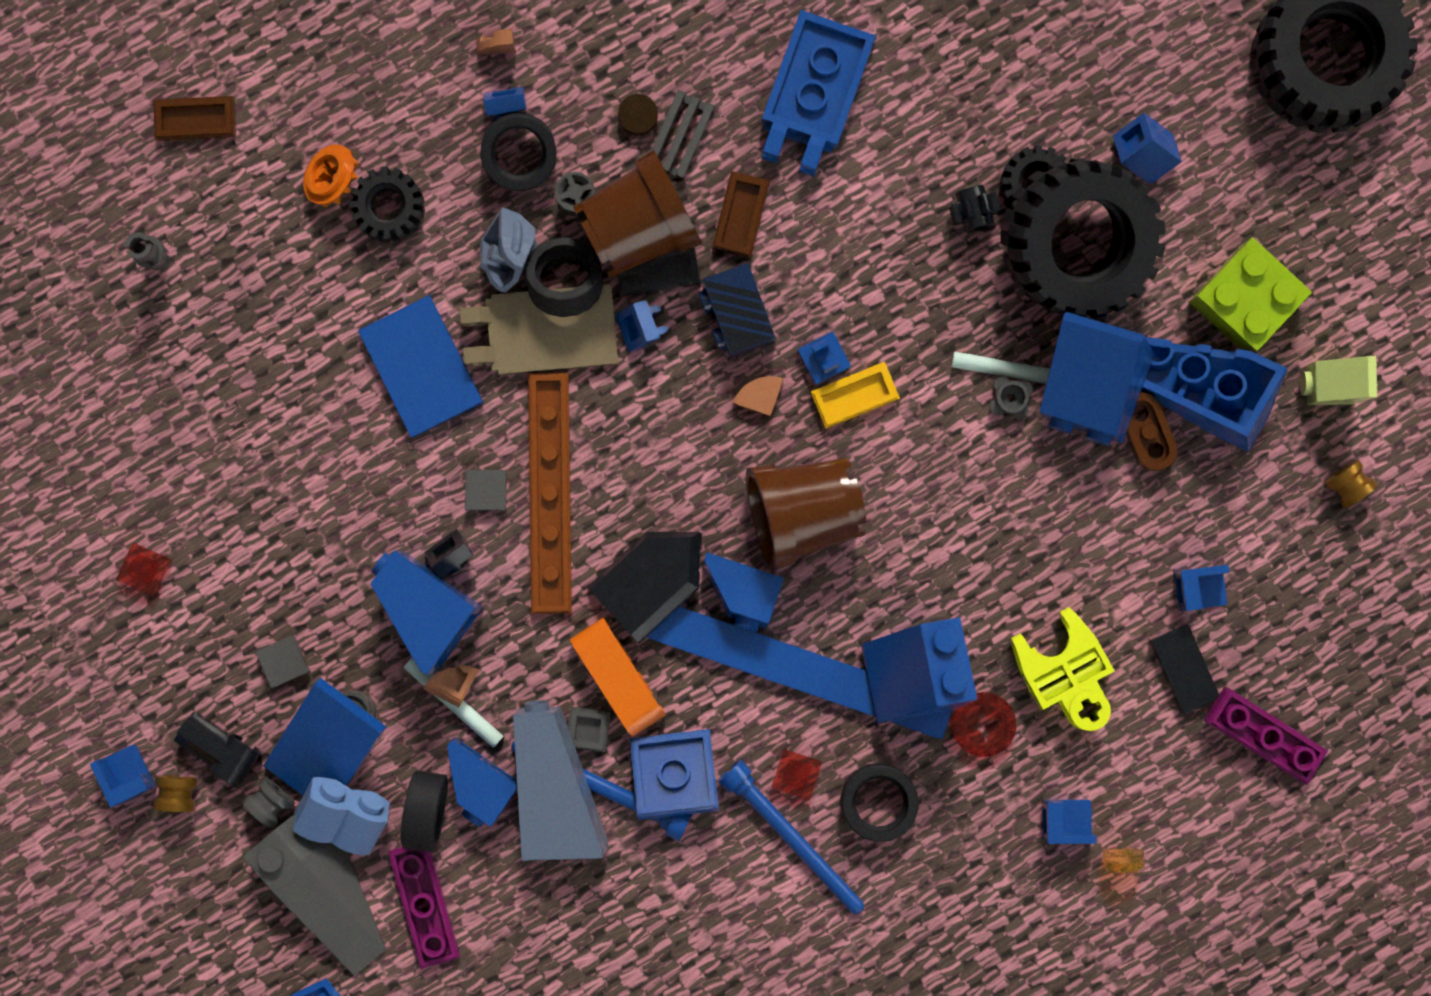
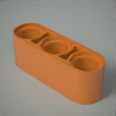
M602 617L569 640L619 720L633 738L664 718L666 713L653 697L651 689L640 672H637L631 658L619 639L612 633L609 628L610 625Z

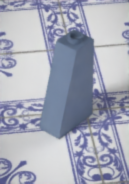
M545 700L525 702L524 708H520L513 714L521 859L523 861L603 858L609 849L608 839L561 706L549 707V701Z

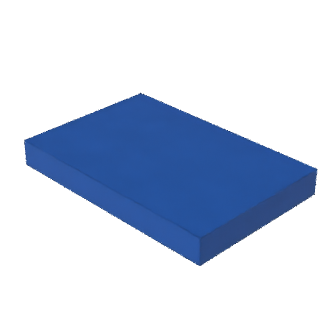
M430 295L358 330L411 438H415L484 403Z
M320 678L311 688L263 766L302 796L313 777L335 779L348 787L386 729V726Z

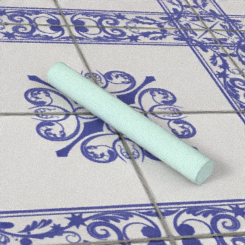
M955 351L951 364L953 368L1047 384L1050 368Z
M413 658L404 666V669L423 686L434 675H425L421 672ZM435 696L492 748L504 737L464 700L458 708Z

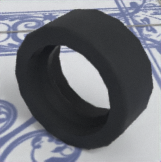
M512 112L501 115L488 126L482 137L480 157L484 171L494 183L506 190L522 192L536 188L548 179L555 167L557 149L552 132L542 120L529 113ZM513 128L527 129L539 139L542 147V158L538 166L530 173L523 175L510 174L497 163L494 153L495 144L499 137L507 130Z
M567 237L551 239L539 245L528 257L525 273L529 297L535 306L546 314L558 317L576 316L589 310L599 300L603 289L601 263L597 253L588 244L581 240ZM564 263L579 265L587 270L588 279L581 286L563 292L548 289L541 284L540 279L547 269Z
M884 763L867 764L855 770L844 783L840 796L842 814L849 827L860 837L874 842L892 841L904 835L915 822L919 809L918 793L911 779L897 767ZM883 778L892 781L898 786L903 796L901 814L894 822L886 826H874L866 823L860 818L856 810L855 799L858 790L864 783L872 779Z
M418 770L412 774L401 823L400 839L403 848L434 852L442 830L447 801V775Z

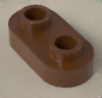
M1142 392L1136 407L1140 406L1145 409L1146 418L1143 421H1137L1132 415L1126 436L1138 464L1146 470L1159 471L1169 467L1175 461L1177 444L1160 402L1153 395ZM1150 444H1157L1161 448V455L1157 459L1150 457L1148 454Z

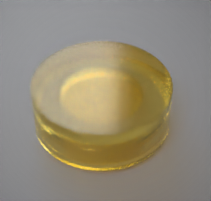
M1117 848L1103 851V867L1108 871L1130 873L1140 871L1145 866L1144 851L1141 849Z

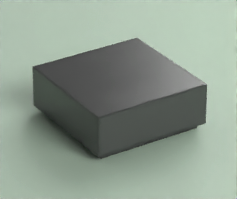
M466 470L465 510L506 511L507 470Z
M295 635L256 651L271 689L310 672Z
M570 707L568 729L576 749L606 752L611 712Z

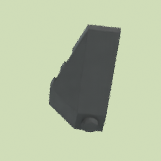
M294 814L243 857L268 888L355 976L383 953L386 947L348 852L336 847L332 843L314 842L292 831Z

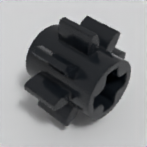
M978 185L955 193L957 203L951 204V207H949L954 226L963 224L965 232L971 233L995 225L992 215L999 214V211H1001L996 192L986 195L984 185Z

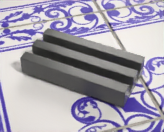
M678 90L652 150L655 151L659 158L682 103L687 104L688 108L665 161H660L666 173L684 180L715 105L709 102L704 103L699 98L690 97L685 92ZM696 109H699L703 113L679 168L673 167L672 164Z

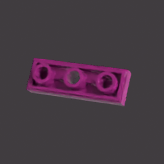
M1227 687L1222 689L1204 719V722L1305 785L1309 784L1328 752L1325 748ZM1270 731L1271 738L1265 743L1264 736Z
M403 847L389 850L390 862L420 969L460 958V951L432 852ZM419 898H426L430 902L429 911H421L418 908L417 900Z

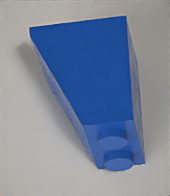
M1065 312L1040 408V413L1044 418L1050 420L1048 426L1071 434L1073 428L1087 432L1086 438L1088 440L1109 446L1111 440L1122 444L1155 354L1145 336Z
M394 550L390 555L384 553L371 571L376 576L370 584L419 670L425 675L435 674L442 667L484 607L443 578L440 579L436 573L408 553Z
M960 617L919 624L861 644L877 724L955 710L977 700Z

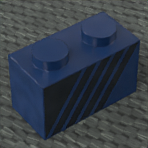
M748 263L703 279L705 290L698 292L705 314L713 313L718 328L712 329V333L719 352L727 350L731 359L775 343V334Z

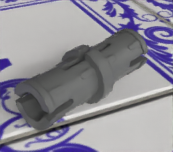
M138 232L129 235L125 241V248L129 249V251H126L127 254L141 267L157 271L166 268L170 262V256L166 254L169 252L168 249L164 247L160 240L153 236H147Z

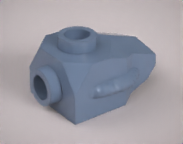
M501 207L482 236L480 268L486 272L490 283L498 291L505 293L519 281L529 255L537 248L535 227L519 213Z

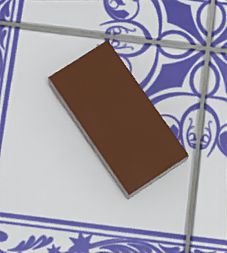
M233 96L153 100L154 138L156 141L236 138L235 98Z
M731 171L712 245L713 250L751 259L770 180Z

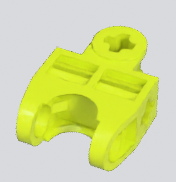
M1067 607L1059 612V617L1069 635L1066 647L1061 654L1053 657L1040 654L1035 647H1029L1021 633L1010 638V643L1020 675L1037 707L1040 710H1044L1058 702L1072 726L1081 730L1095 731L1102 728L1108 722L1111 714L1109 701L1097 681L1113 673L1115 670L1096 636L1070 607ZM1096 658V660L1093 661V662H1091L1090 664H1088V665H1086V666L1080 668L1079 670H1077V671H1075V672H1072V671L1075 670L1076 668H1078V667H1080V666H1082V665H1084V664L1088 663L1089 661H1091V660H1093V659ZM1063 675H1066V677H1064V678H1062V679L1056 681L1055 683H1053V684H1051V685H1049V686L1043 688L1042 690H1039V688H1041V687H1043V686H1045V685L1051 683L1052 681H1054V680H1056V679L1062 677ZM1083 700L1086 703L1096 704V709L1092 711L1094 717L1092 720L1088 717L1079 716L1078 712L1083 709L1081 703Z

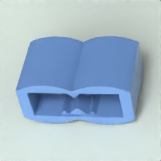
M313 777L295 810L292 831L314 842L332 843L336 847L352 854L369 855L388 822L390 802L372 791L351 790L338 780Z

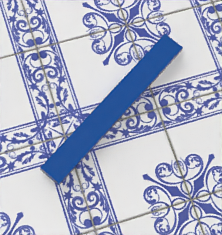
M679 607L646 637L875 716L866 670L742 629L724 621ZM952 710L891 722L942 740Z

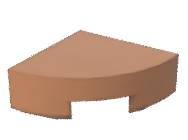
M511 29L496 30L493 32V37L490 38L481 35L476 40L477 55L516 53V39Z
M766 376L749 382L738 392L733 404L771 417L784 378Z
M466 665L446 668L431 676L423 689L459 708L479 669Z

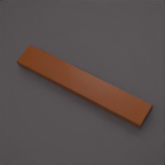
M528 373L531 614L572 613L569 373Z

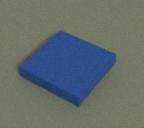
M710 729L630 738L638 821L719 811Z

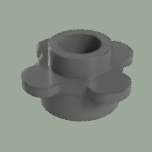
M1004 376L997 378L993 383L996 392L994 401L989 406L991 412L996 416H1000L1003 413L1010 414L1018 420L1027 417L1029 414V408L1027 407L1029 395L1033 392L1031 383L1026 380L1021 382L1009 381ZM1008 395H1014L1015 400L1013 402L1008 401Z

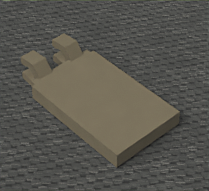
M611 284L603 285L599 300L589 310L576 316L558 317L546 314L535 306L529 297L528 291L491 295L492 299H486V306L459 308L462 327L488 325L490 346L463 348L464 364L466 367L491 365L492 371H498L499 376L619 365ZM577 287L550 290L563 292L573 290Z

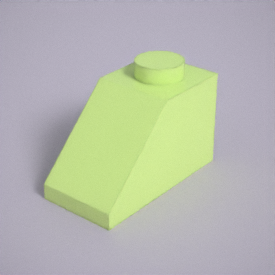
M1376 356L1315 361L1306 365V371L1300 375V392L1302 396H1307V405L1358 404L1376 398Z

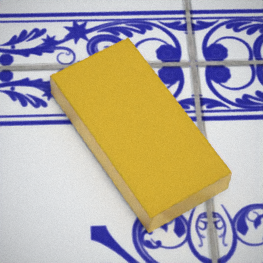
M885 362L810 392L825 429L900 399Z

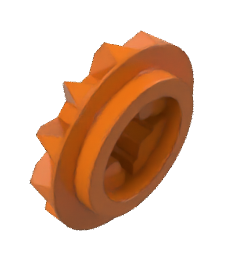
M333 144L316 153L309 162L303 179L305 195L311 202L327 208L331 203L340 204L343 193H351L349 186L352 181L358 179L354 170L359 164L353 157V152L342 145Z

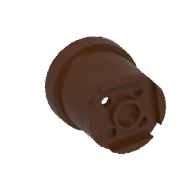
M654 150L635 161L636 168L591 197L573 206L576 214L584 210L587 219L581 221V225L601 263L611 262L613 268L607 270L610 279L624 271L679 249L683 253L702 245L700 237L679 195Z
M846 457L775 469L772 465L749 467L746 469L747 498L757 541L764 560L771 571L795 564L799 556L846 540L865 536L866 531L859 528L860 524L866 523L863 496L858 479L848 478L845 469L853 467Z

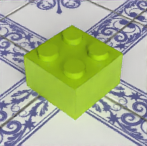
M1252 237L1233 253L1188 302L1237 348L1255 353L1309 297L1312 291Z

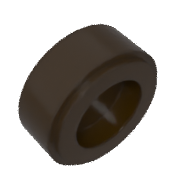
M632 94L626 97L619 106V122L622 128L629 134L636 136L645 135L651 132L657 124V106L650 97L644 94Z

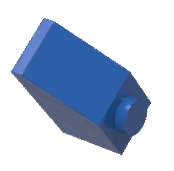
M707 552L703 568L727 616L736 619L734 625L752 632H757L759 627L766 629L784 578Z
M454 738L448 744L447 749L456 801L458 805L464 808L461 814L479 827H482L484 823L491 827L516 793L517 780L458 738Z

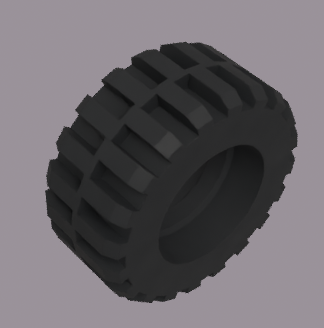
M1277 0L1261 19L1256 29L1259 34L1252 41L1251 54L1256 55L1257 59L1251 64L1253 77L1261 76L1262 83L1257 87L1260 95L1264 98L1270 94L1275 101L1270 108L1277 115L1286 111L1291 115L1288 123L1298 128L1304 123L1310 124L1309 131L1322 133L1327 128H1332V132L1337 133L1346 131L1353 125L1358 127L1366 123L1392 104L1391 102L1407 86L1405 80L1413 74L1416 63L1410 57L1417 52V39L1409 38V32L1415 26L1412 17L1407 16L1404 18L1400 11L1405 4L1402 0ZM1315 19H1333L1348 25L1357 33L1364 45L1367 62L1365 73L1356 83L1349 86L1332 85L1317 78L1307 68L1300 51V35L1308 23Z
M1079 158L1070 159L1069 163L1057 161L1049 164L1047 167L1048 171L1045 173L1036 171L1028 178L1031 185L1027 189L1021 187L1017 189L1012 197L1018 202L1014 210L1006 208L1003 220L1009 222L1008 231H1001L1000 244L1007 246L1008 252L1004 253L1002 257L1005 267L1013 271L1011 279L1017 287L1026 292L1025 295L1059 314L1069 312L1082 317L1088 315L1096 319L1106 317L1108 309L1119 312L1128 307L1126 299L1129 296L1138 299L1146 291L1142 284L1147 278L1154 280L1159 271L1158 268L1153 267L1156 257L1164 256L1166 245L1159 243V235L1166 234L1165 221L1156 219L1155 214L1161 211L1157 199L1147 196L1150 189L1142 180L1133 178L1131 172L1096 160L1090 161ZM1085 200L1096 201L1105 207L1112 222L1113 235L1110 249L1102 262L1093 270L1078 276L1065 274L1057 267L1052 254V236L1055 226L1061 216L1075 204Z

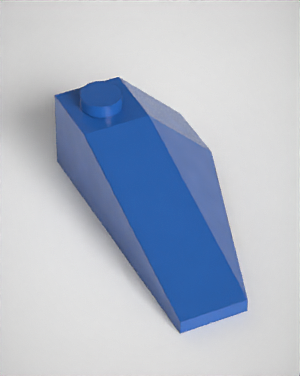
M1145 337L1155 354L1141 393L1153 395L1161 405L1208 433L1249 452L1269 418L1287 373V368L1248 350L1236 349V352L1212 349L1210 345L1198 344V346L1175 344L1166 339Z

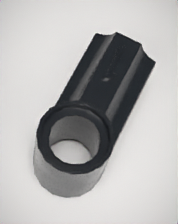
M192 712L181 725L174 739V742L209 764L208 768L213 774L236 787H239L261 754V750L258 747L250 748L241 742L243 737L235 733L229 734L198 712Z

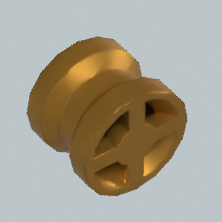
M1359 459L1350 462L1325 481L1329 489L1336 490L1340 495V504L1344 509L1365 498L1378 486L1373 478H1368L1362 471L1363 464Z
M156 776L155 785L159 788L158 798L154 800V810L168 812L195 811L192 790L197 786L196 777Z

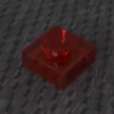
M132 543L116 580L156 596L172 559L140 544Z
M783 749L771 788L810 800L822 761Z

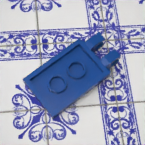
M800 10L762 116L761 123L765 124L763 130L769 132L761 159L777 164L785 138L807 145L799 172L814 177L822 152L831 153L832 148H837L876 35Z

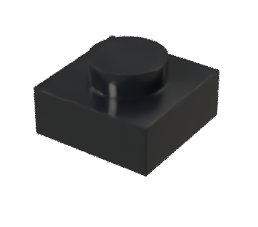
M457 529L424 552L431 568L440 579L448 573L452 574L462 569L468 559L473 556L467 541Z

